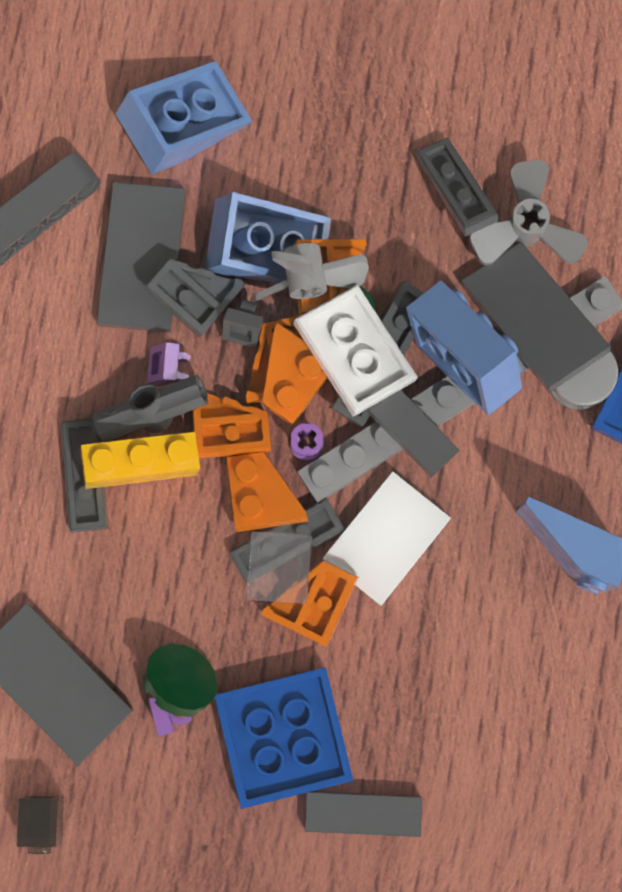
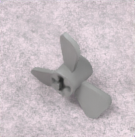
M545 161L519 162L511 169L510 179L518 205L515 207L510 220L494 223L470 235L471 246L480 263L484 265L493 264L513 243L518 244L522 242L526 247L538 243L540 239L565 263L574 264L581 258L588 245L586 237L581 233L549 224L550 212L547 206L540 201L549 173V166ZM524 215L534 222H538V224L532 223L529 230L521 226L525 221Z
M314 243L293 245L286 248L283 252L273 251L271 252L272 260L286 269L287 280L254 294V302L286 288H289L291 298L309 299L326 293V285L348 289L356 285L361 286L369 269L367 257L356 255L323 264L320 246Z

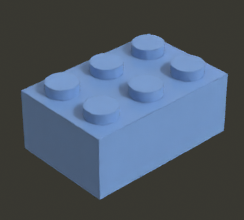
M440 280L406 307L417 347L488 416L522 389L520 376L522 369L517 359L519 351L516 344L507 335L500 336L493 329L491 321L483 312L478 311L475 313L468 306L466 298L458 289L454 288L451 290Z

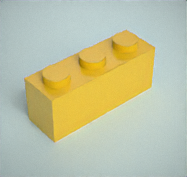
M195 432L81 445L85 489L196 476L200 470Z

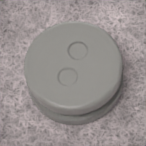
M610 351L551 391L550 394L558 403L574 410H586L599 405L611 394L617 383L618 366L614 355Z

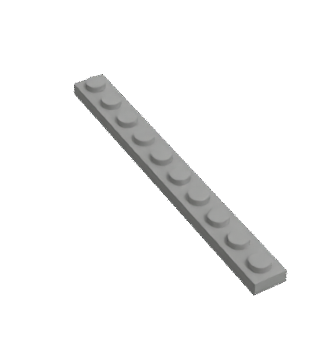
M606 276L570 298L594 327L622 310V299ZM517 354L518 363L522 369L521 375L529 368ZM448 376L410 399L437 427L475 404ZM374 422L297 471V474L315 502L318 503L399 453L403 448L377 422Z

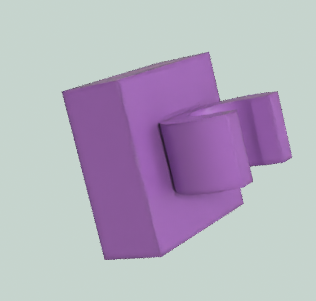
M165 342L151 347L147 384L162 386L189 378V374L180 373L177 368L178 361H189L191 356L185 352L179 353V344Z
M154 697L149 699L158 737L176 732L175 724L185 725L192 721V716L181 718L160 709L154 703L156 701Z

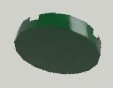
M171 643L158 647L146 660L142 671L143 687L147 694L151 692L152 696L156 699L154 703L160 709L172 715L184 717L196 715L199 711L204 710L215 698L218 687L215 671L202 654L186 645Z

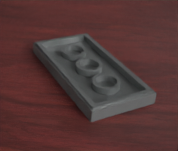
M113 182L97 318L98 326L171 333L173 314L145 291L144 287L169 259L179 261L186 199L185 189Z
M522 242L504 252L493 264L483 266L461 281L464 290L500 334L507 335L516 344L519 351L517 353L518 356L549 393L610 352L611 346Z
M26 603L0 629V687L79 766L134 710L30 604Z

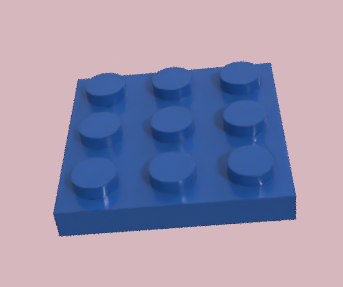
M326 667L215 695L241 809L354 781Z

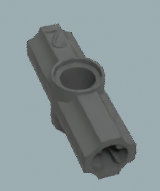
M199 375L191 376L159 389L152 384L141 385L131 392L127 401L93 413V423L98 436L103 442L143 428L149 433H158L165 430L171 424L173 417L208 405V394Z

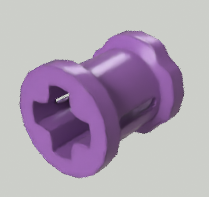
M302 423L294 428L291 433L290 445L295 457L303 461H311L320 456L324 443L323 433L318 426L312 423ZM302 435L305 438H309L311 435L314 436V448L311 449L308 446L303 449L299 448L301 445L299 437Z

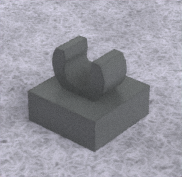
M243 299L240 310L227 308L223 320V340L258 348L263 317L257 316L255 313L257 303Z

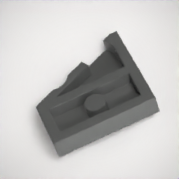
M169 259L144 287V290L196 336L201 337L246 283L237 278L231 280L214 275L213 271L203 268L193 269L186 263Z

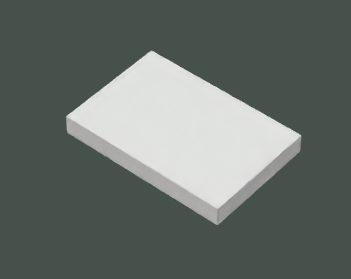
M358 285L294 320L293 324L353 417L415 382L418 378Z
M392 472L322 559L359 576L355 586L378 605L382 606L451 517Z

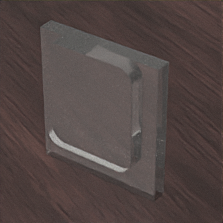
M252 532L246 600L307 604L312 536L293 533Z

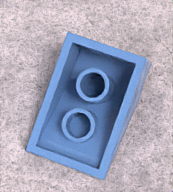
M216 61L129 91L115 113L151 174L186 161L252 122V119Z
M235 192L228 193L215 199L205 269L230 277L278 284L287 280L286 269L272 260L271 252H283L286 248L293 246L297 240L328 239L331 218Z
M527 497L518 505L516 509L517 515L567 575L578 580L576 584L578 588L597 595L598 592L604 593L619 587L622 580V538L531 497Z

